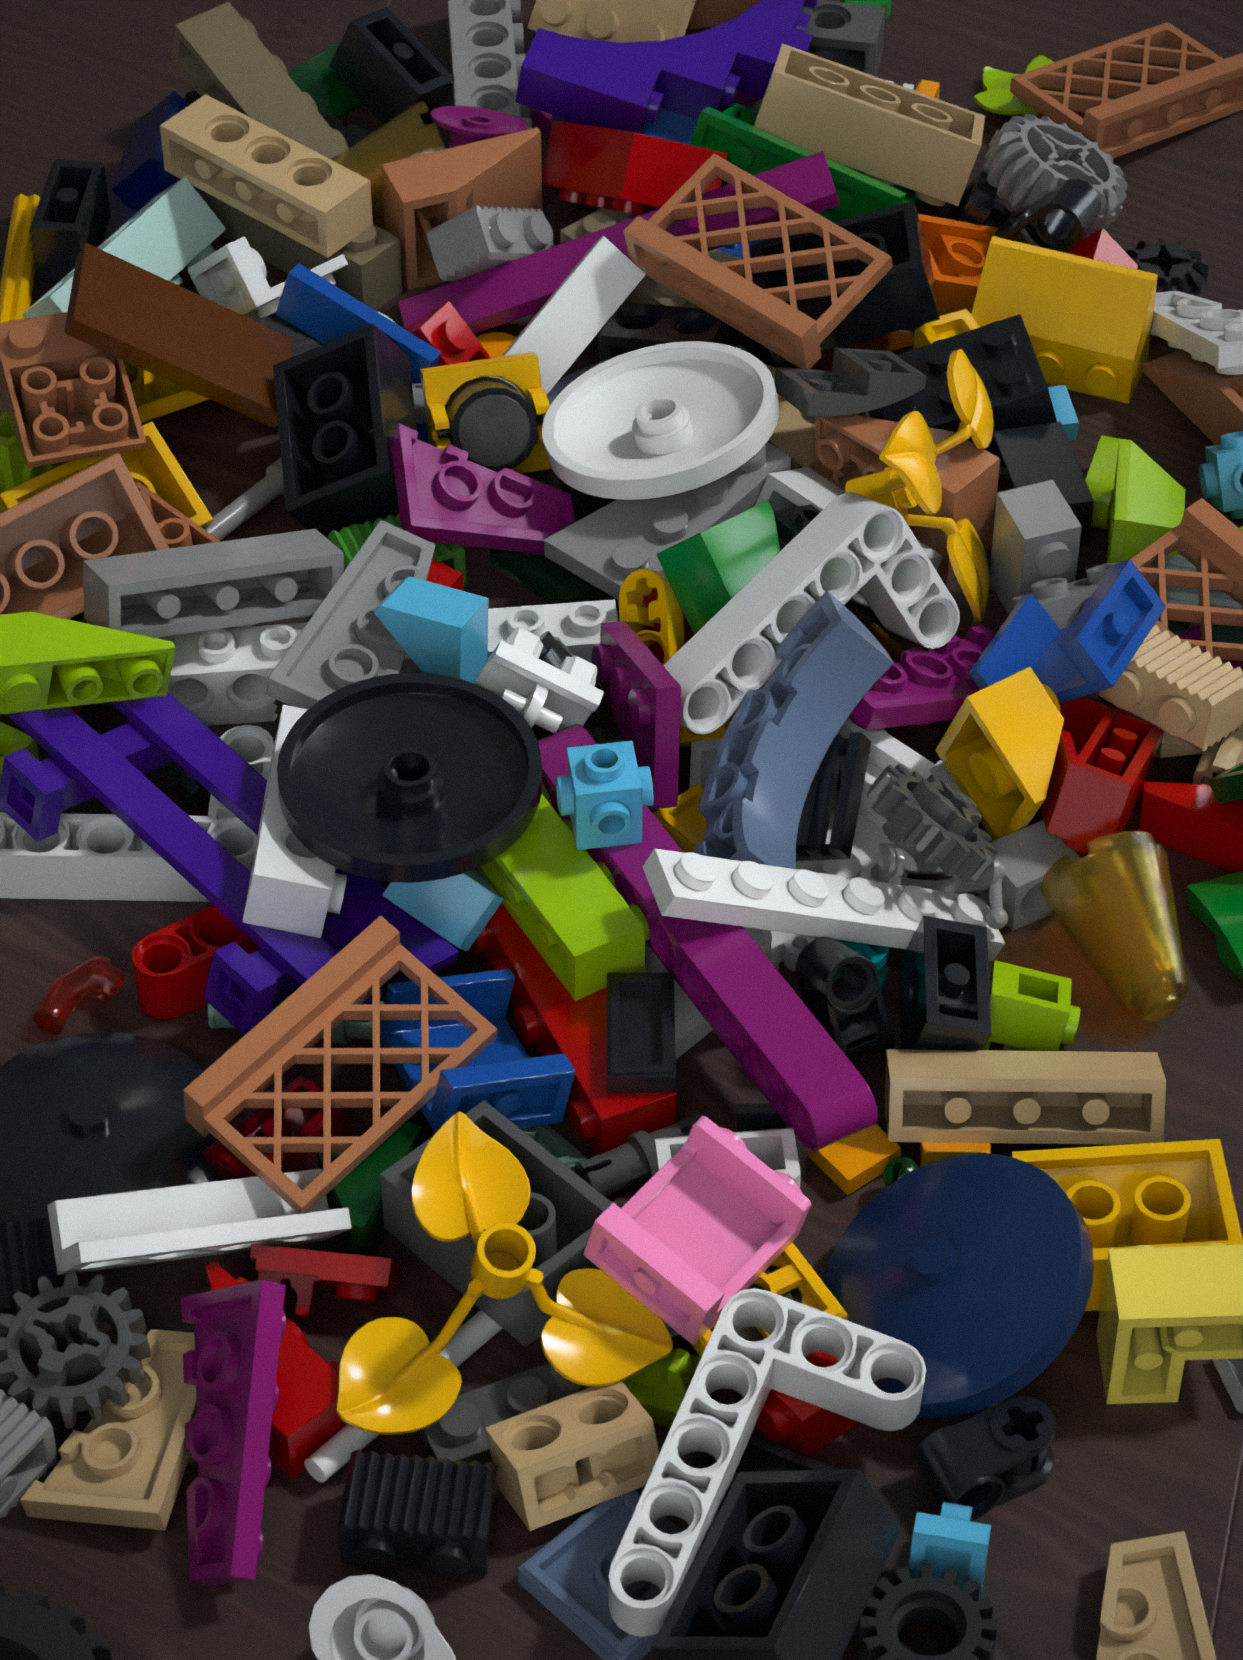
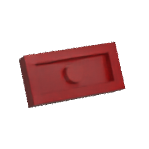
M251 1244L250 1259L256 1262L255 1270L258 1271V1280L262 1279L283 1285L290 1281V1287L297 1294L295 1315L298 1317L309 1318L313 1315L318 1284L336 1287L335 1299L349 1302L375 1304L377 1303L378 1292L397 1294L400 1265L392 1258Z

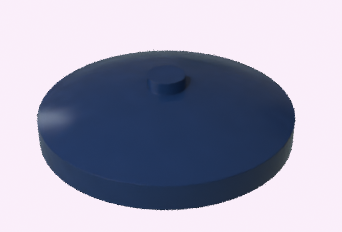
M967 1154L935 1161L901 1177L876 1195L857 1214L839 1239L825 1270L823 1283L848 1314V1321L904 1341L916 1348L923 1357L926 1376L920 1411L916 1418L956 1417L982 1410L1010 1397L1038 1377L1056 1359L1072 1337L1084 1314L1093 1281V1248L1084 1219L1076 1206L1056 1181L1044 1171L1027 1162L1008 1156ZM887 1377L874 1382L877 1388L887 1393L895 1394L908 1389L904 1383L894 1378Z

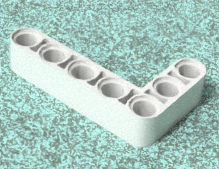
M853 492L843 493L833 499L663 665L681 686L680 726L702 735L712 733L722 726L737 711L747 691L759 689L770 678L782 661L776 654L777 647L803 615L826 591L845 605L860 590L881 624L888 631L931 649L942 647L948 643L955 635L959 625L960 612L957 603L903 516L896 509Z
M253 725L236 726L227 730L220 739L267 780L274 747L273 737L267 730ZM211 794L208 816L189 817L251 872L257 835ZM0 812V898L210 902L115 814L61 813L58 833L36 842L8 814Z
M752 1288L741 1290L731 1296L722 1309L612 1561L609 1573L608 1605L611 1617L616 1625L630 1635L641 1637L655 1635L659 1632L716 1519L770 1389L876 1429L886 1431L903 1429L914 1421L920 1411L926 1376L924 1359L916 1348L904 1341L767 1290ZM753 1326L765 1330L770 1336L764 1340L754 1342L745 1340L736 1332L742 1328ZM824 1352L835 1357L838 1363L823 1368L809 1363L805 1357L811 1353ZM882 1378H894L904 1383L908 1389L895 1394L887 1393L877 1388L874 1382ZM727 1388L740 1393L743 1399L737 1403L726 1405L716 1402L709 1394L715 1390ZM701 1451L713 1456L717 1462L708 1468L698 1469L688 1466L681 1458L690 1452ZM673 1515L687 1521L689 1527L681 1533L667 1534L656 1529L653 1523L663 1516ZM643 1580L657 1585L662 1592L651 1600L640 1601L628 1596L624 1589L633 1582Z

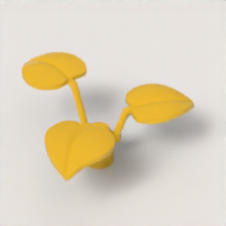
M959 349L952 351L947 367V382L951 400L961 420L957 432L934 444L929 427L921 413L913 411L905 414L893 429L879 455V460L889 467H886L881 472L848 480L845 485V493L853 492L896 509L903 516L908 526L938 528L948 537L947 551L949 560L972 611V626L981 624L990 589L987 556L975 528L967 518L959 519L956 523L951 518L908 513L909 508L916 507L917 504L927 515L936 514L939 511L942 502V485L935 465L938 455L968 440L970 436L979 450L985 449L989 446L993 436V411L987 390L964 351Z
M457 1112L442 1125L426 1146L413 1178L411 1201L415 1217L420 1226L432 1238L442 1242H453L471 1234L474 1244L477 1245L471 1264L472 1281L468 1284L466 1293L448 1321L431 1343H429L426 1333L419 1325L399 1317L378 1318L358 1329L345 1346L340 1361L336 1412L345 1423L357 1429L380 1435H400L417 1432L428 1428L442 1419L456 1402L462 1381L458 1368L439 1353L450 1343L477 1299L483 1294L495 1299H507L517 1295L524 1287H528L539 1309L552 1316L545 1324L541 1335L542 1349L547 1360L556 1372L567 1380L579 1385L603 1387L621 1382L666 1358L673 1348V1342L662 1318L644 1306L603 1270L592 1268L572 1270L561 1279L556 1292V1302L548 1297L542 1284L543 1273L532 1268L536 1256L534 1240L523 1227L517 1225L523 1218L530 1202L531 1189L526 1171L519 1160L506 1147L484 1133L463 1112Z

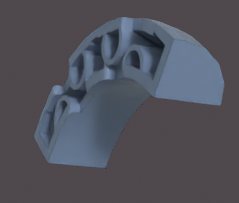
M828 591L803 615L777 647L776 654L782 661L764 687L747 691L718 747L706 779L699 811L707 819L704 841L695 845L694 853L703 856L737 861H752L758 864L797 869L796 840L799 822L808 791L819 765L833 739L859 701L894 663L884 647L864 624Z

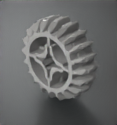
M1025 114L1024 117L1013 116L1009 122L1004 123L1000 131H996L988 145L990 148L985 155L986 160L982 166L988 174L986 180L991 186L997 188L996 194L999 198L1007 200L1012 204V211H1019L1029 204L1032 205L1061 182L1068 179H1080L1088 182L1100 196L1101 209L1099 215L1081 239L1088 237L1101 228L1106 230L1111 221H1115L1123 208L1122 203L1127 197L1125 192L1128 184L1123 178L1124 172L1122 169L1113 164L1114 158L1111 154L1104 153L1099 149L1098 142H1091L1083 136L1082 131H1073L1068 128L1065 122L1057 124L1047 116H1042L1038 119L1032 114ZM1064 211V213L1072 217L1067 211Z

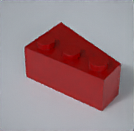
M553 120L542 171V185L560 189L558 200L643 215L645 214L646 206L660 209L714 153L725 160L727 153L636 132ZM716 177L702 194L721 187L722 179Z
M1082 696L1059 704L1064 723L1046 799L1040 807L1046 831L1061 837L1062 842L1066 846L1083 853H1096L1099 851L1109 854L1142 796L1143 781L1148 782L1165 731L1123 709L1087 696Z

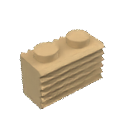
M1157 624L1152 627L1112 688L1099 691V696L1102 699L1203 752L1206 751L1208 746L1212 748L1215 741L1219 743L1222 737L1226 738L1229 732L1233 734L1236 728L1240 729L1243 725V672L1240 666L1233 669L1230 661L1222 663L1219 656L1212 658L1209 650L1202 653L1198 645L1191 647L1188 640L1181 642L1178 635L1171 637L1168 630L1161 632Z

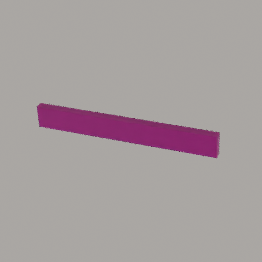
M823 151L753 175L816 213L840 205ZM728 184L702 194L703 200L735 196V186ZM769 206L745 210L746 226L780 221L779 212ZM658 210L643 214L640 217L648 221ZM738 211L705 216L706 232L740 227ZM698 217L674 220L665 231L675 237L699 233ZM635 218L401 300L398 303L404 328L447 301H450L473 334L536 313L599 238L605 236L629 258L623 230ZM723 246L709 247V248H708V251H711V250H714V249H717V248H720V247H723Z

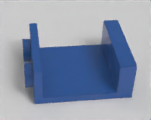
M1131 559L1110 567L1070 627L1059 629L1032 593L1023 595L968 674L980 690L1023 669L1031 667L1041 684H1046L1053 690L1059 704L1112 688L1166 606Z
M510 969L439 977L493 1024L498 1031L497 1039L466 1067L440 1071L435 1095L420 1108L434 1133L457 1112L465 1114L484 1100L520 1129L562 1123L576 1070L565 1053L534 1058L529 1057L505 1019L515 980ZM413 981L390 983L387 987L384 1004H420V987ZM428 995V1004H438ZM380 1020V1043L383 1048H421V1020ZM428 1020L429 1048H458L472 1035L457 1020ZM421 1063L394 1064L409 1091L421 1082ZM429 1063V1074L440 1063Z

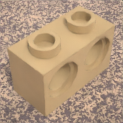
M622 1381L603 1387H589L485 1427L492 1463L497 1466L498 1488L529 1531L646 1486L659 1456L653 1419Z

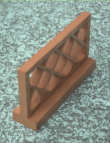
M1169 22L1012 77L1010 92L1044 116L1049 117L1054 123L1061 124L1065 122L1068 128L1073 131H1082L1085 138L1091 142H1098L1099 149L1102 152L1111 154L1113 158L1243 110V53L1223 59ZM1166 43L1173 49L1160 48L1154 46ZM1118 59H1123V60H1130V61H1138V62H1142V64L1122 62V61H1116V60H1118ZM1148 63L1176 66L1178 69L1148 65ZM1186 68H1191V69H1196V70L1190 71V70H1185V69H1186ZM1084 73L1091 75L1103 76V78L1081 76L1077 74ZM1109 77L1137 80L1140 83L1112 80ZM1147 82L1158 83V84L1150 85V84H1147ZM1043 87V88L1058 89V90H1064V92L1062 93V92L1047 91V90H1041L1040 88ZM1070 91L1101 95V98L1070 94ZM1108 96L1119 97L1117 99H1107ZM1073 111L1084 112V119Z
M715 153L648 221L637 216L623 230L629 259L648 277L801 369H810L822 357L820 344L893 267L890 255ZM716 177H719L735 186L736 195L703 200L702 192ZM769 206L779 212L780 221L746 226L745 210ZM738 211L740 227L706 232L705 216ZM698 217L699 233L675 237L665 231L674 220ZM813 232L824 239L825 247L790 252V235ZM782 237L784 253L750 258L748 242ZM742 243L743 259L719 263L709 257V247ZM858 258L869 265L860 275L835 279L833 262ZM827 263L829 280L794 284L793 268ZM786 269L788 286L762 289L753 283L752 274ZM831 295L832 305L817 321L797 308V300Z
M1200 498L1185 509L1179 525L1135 555L1131 560L1150 585H1155L1156 594L1166 606L1154 624L1158 625L1161 632L1168 630L1171 637L1175 636L1168 629V620L1200 623L1201 640L1180 639V641L1188 640L1191 647L1198 645L1202 653L1209 650L1212 658L1219 656L1220 659L1243 661V644L1213 642L1211 624L1243 627V531L1207 501ZM1176 550L1197 568V572L1165 569V557ZM1166 586L1198 589L1199 606L1167 603ZM1209 590L1225 591L1242 605V610L1210 607Z
M380 915L183 1089L185 1120L204 1137L211 1133L298 1214L307 1213L435 1095L441 1070L466 1067L497 1039L498 1029L400 944V932ZM401 970L420 987V1004H380V987ZM372 995V1004H362ZM428 995L438 1004H428ZM343 1020H372V1048H331V1031ZM380 1020H421V1048H380ZM428 1020H457L472 1035L458 1048H429ZM324 1038V1048H313ZM421 1063V1082L410 1092H380V1064ZM429 1063H440L429 1074ZM294 1064H324L323 1092H282V1075ZM331 1064H372V1092H331ZM274 1083V1092H264ZM392 1107L380 1118V1108ZM245 1108H274V1137H243L229 1122ZM282 1108H323V1137H282ZM331 1108H373V1126L362 1136L331 1137ZM323 1152V1171L305 1188L300 1189L281 1171V1153ZM331 1152H343L331 1163ZM262 1153H274V1164Z

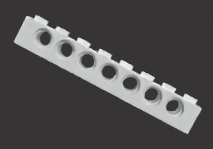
M615 599L488 609L487 660L500 640L505 642L513 630L520 627L538 637L549 631L554 637H559L574 656L592 663V649L595 645H600L601 623L618 622ZM308 622L223 628L201 631L192 635H174L158 638L172 641L176 647L168 692L185 708L191 710L206 726L275 721L278 715L274 713L277 706L273 703L276 699L266 695L268 678ZM406 653L400 673H422Z

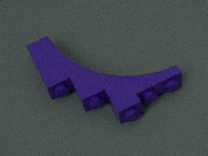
M762 0L730 21L700 33L663 41L618 43L588 40L538 28L521 65L515 102L579 124L641 134L645 123L655 125L661 108L698 120L701 110L708 106L720 111L722 105L731 107L737 91L763 99L782 43L809 52L813 35L806 33L810 15L804 14V10L806 7L815 10L819 0Z

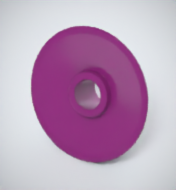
M444 106L435 108L430 113L435 124L450 130L448 148L511 134L528 128L526 121L517 116L482 107Z

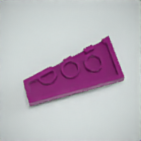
M981 623L970 627L966 638L960 639L954 635L942 647L926 652L916 646L903 651L900 661L893 663L859 701L849 715L850 720L855 725L869 731H882L885 728L906 725L926 726L931 724V722L953 720L966 697L980 691V688L968 673L995 634Z
M261 1279L181 1298L182 1322L194 1324L195 1350H189L183 1354L184 1383L196 1386L197 1414L194 1419L185 1423V1449L198 1462L199 1476L187 1489L189 1581L221 1585L256 1580L257 1563L261 1558L264 1544L261 1531L264 1493L271 1475V1461L268 1454L272 1416L277 1408L279 1390L276 1383L279 1347L286 1329V1315L283 1310L286 1285Z

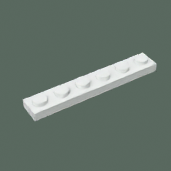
M656 848L653 849L642 867L662 916L906 949L924 915L987 927L988 961H993L1005 945L999 929L990 928L986 922V914L990 908L984 898L969 893L959 894L921 888L915 885L890 884L861 877L852 878L818 873L807 869L798 870L758 864L752 861H737L703 856L693 852L683 853Z

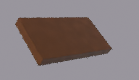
M88 243L84 244L76 258L64 333L270 427L276 428L278 426L273 365L292 357L293 338Z

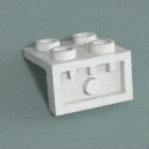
M245 236L223 246L187 269L200 296L252 320L269 317L276 313L286 282L284 281L270 288L266 280L267 270L260 254L250 247ZM344 254L310 270L334 285L336 281L332 273L348 265Z

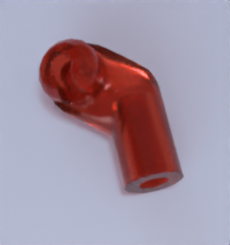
M104 956L88 958L54 980L33 1016L34 1023L46 1033L53 1035L62 1033L79 1002L90 990L101 1000H110L125 981L124 972L112 966L110 958Z

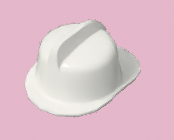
M376 1575L348 1576L330 1585L314 1605L309 1623L311 1647L318 1660H457L451 1647L435 1626L434 1617L425 1601L410 1589L401 1587L396 1582Z

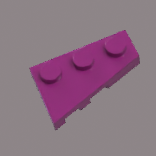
M399 423L390 435L401 529L430 542L545 555L543 540L575 523L571 494L508 468L495 472L468 460L469 452L450 444L444 450L417 439L418 431Z

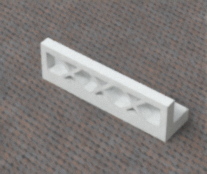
M322 1168L284 1174L300 1189H303L322 1172ZM258 1176L58 1200L47 1205L57 1275H66L68 1271L81 1273L251 1251V1244L281 1247L320 1242L352 1228L349 1208L329 1210L326 1195L307 1213L298 1214Z

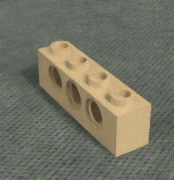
M206 94L160 125L165 171L180 179L185 176L191 185L327 258L373 225L371 184L369 179Z

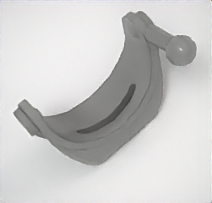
M879 844L877 881L906 886L915 885L921 888L958 894H972L989 889L990 909L985 918L990 928L1002 929L1008 922V914L1003 909L1002 880L1005 875V865L997 856H995L996 859L976 882L972 879L964 882L955 873L951 877L946 875L940 866L934 873L925 870L917 865L913 857L898 844ZM903 873L941 874L940 880H917L901 876Z

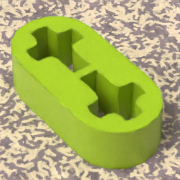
M1106 435L1100 437L1085 481L1094 500L1091 527L1105 530L1109 528L1119 439L1121 438Z

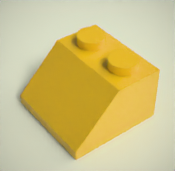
M1031 667L967 696L935 749L961 792L976 803L977 810L983 818L981 824L991 836L992 841L1027 827L1046 799L1064 723V718L1060 713L1059 701L1055 693L1048 685L1041 684Z

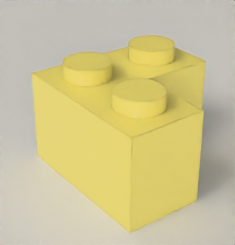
M1206 1243L1200 1246L1181 1247L1136 1245L1129 1248L1108 1249L1096 1334L1107 1405L1178 1402L1185 1360L1243 1358V1245H1225L1222 1243Z

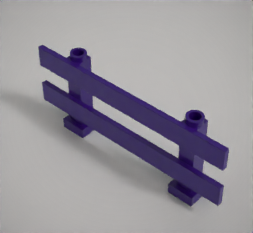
M167 692V696L110 702L131 722L101 735L69 707L6 714L51 755V757L39 761L24 748L4 757L0 782V808L36 842L58 833L61 811L90 798L97 797L261 948L248 954L233 941L215 950L204 999L243 1036L271 1013L272 1005L289 997L380 915L400 932V944L433 973L457 961L459 951L445 938L382 896L387 887L381 881L360 877L337 868L335 873L347 875L340 914L332 913L326 916L321 938L242 923L251 872L145 777L144 774L175 761L257 836L267 780L169 692ZM372 995L362 1004H372Z

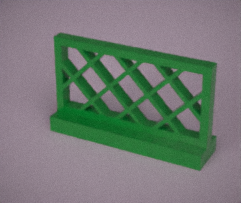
M737 103L723 112L709 106L701 110L689 144L727 153L726 160L752 176L815 154L754 127L758 113ZM826 158L840 205L818 214L831 222H837L914 201L916 208L924 203V201L915 196L914 190L897 184L891 187L864 175V172L843 166Z

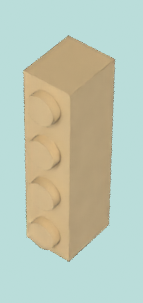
M886 1049L884 1114L888 1142L1101 1145L1164 1142L1166 1078L1157 1052Z

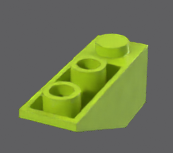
M31 611L0 614V715L167 696L176 647L172 641Z

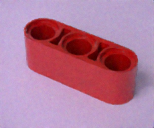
M214 905L155 931L138 941L132 952V964L139 1006L148 1016L156 1019H174L208 1004L204 996L215 950L233 941L248 954L261 948Z

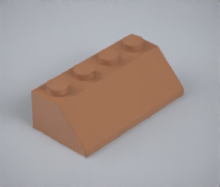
M119 452L0 513V614L31 611L70 619L84 611L83 560L170 549Z

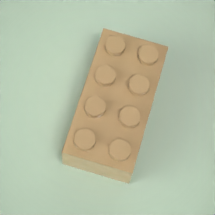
M782 43L754 127L811 152L818 153L823 151L825 158L864 172V175L891 187L897 184L914 190L915 196L928 204L945 206L946 202L958 206L981 148L985 116Z

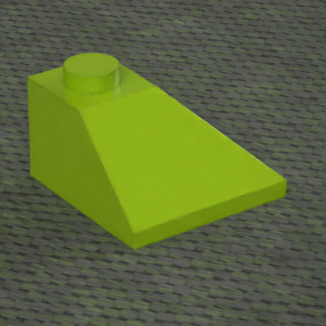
M1119 439L1109 522L1107 563H1120L1133 558L1179 525L1185 511L1186 490L1132 440ZM1174 550L1172 553L1167 555V557H1172L1180 554L1176 550Z

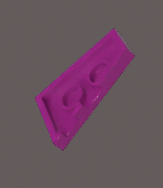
M625 621L601 623L600 645L593 647L591 657L592 664L597 666L596 682L600 683L606 693V699L624 741H633L638 767L649 766L654 794L652 809L677 807L681 686Z

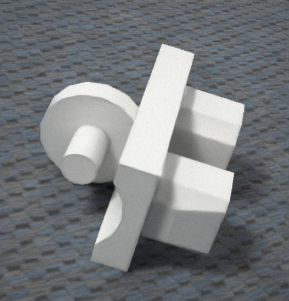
M520 627L515 628L505 642L500 640L478 673L474 684L486 688L506 700L525 718L531 728L536 724L555 734L557 730H562L575 724L583 727L591 713L595 712L599 707L604 691L595 687L597 666L578 656H566L559 668L540 660L539 656L544 646L540 641V637Z

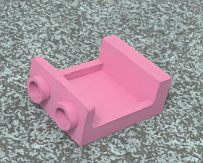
M701 1116L693 1124L684 1146L622 1208L613 1202L595 1220L583 1255L654 1314L661 1317L666 1324L689 1343L694 1345L718 1320L729 1298L741 1290L748 1289L798 1237L811 1207V1201L802 1194L801 1189L792 1178L782 1172L772 1170L752 1154L737 1134L727 1128H720L708 1117Z

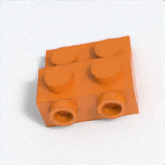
M918 214L931 257L939 316L967 309L970 313L975 301L989 243L999 228Z

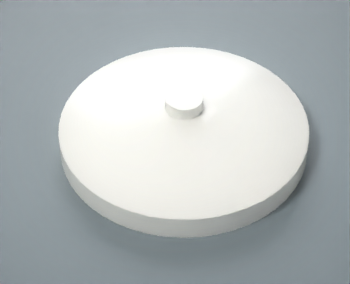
M703 341L672 342L624 353L600 363L577 377L558 394L548 408L542 425V439L551 468L570 487L589 495L608 499H652L679 494L704 486L726 476L745 464L761 450L772 436L779 419L780 407L771 372L757 357L742 349L720 343Z

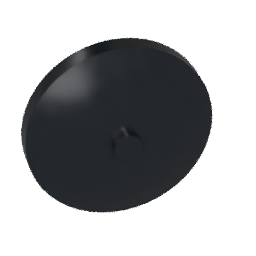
M398 673L377 676L358 681L332 692L309 708L296 721L282 744L278 758L279 800L285 820L297 839L314 855L342 871L360 877L387 882L412 883L445 879L463 874L490 862L511 847L526 831L536 814L542 794L541 751L537 738L525 718L506 700L486 688L459 678L430 673Z
M118 1032L81 1033L57 1038L34 1046L1 1065L0 1223L48 1217L47 1205L58 1200L222 1181L221 1177L208 1164L203 1155V1151L215 1143L217 1139L211 1133L204 1137L185 1120L183 1089L205 1070L192 1058L165 1043L143 1036Z

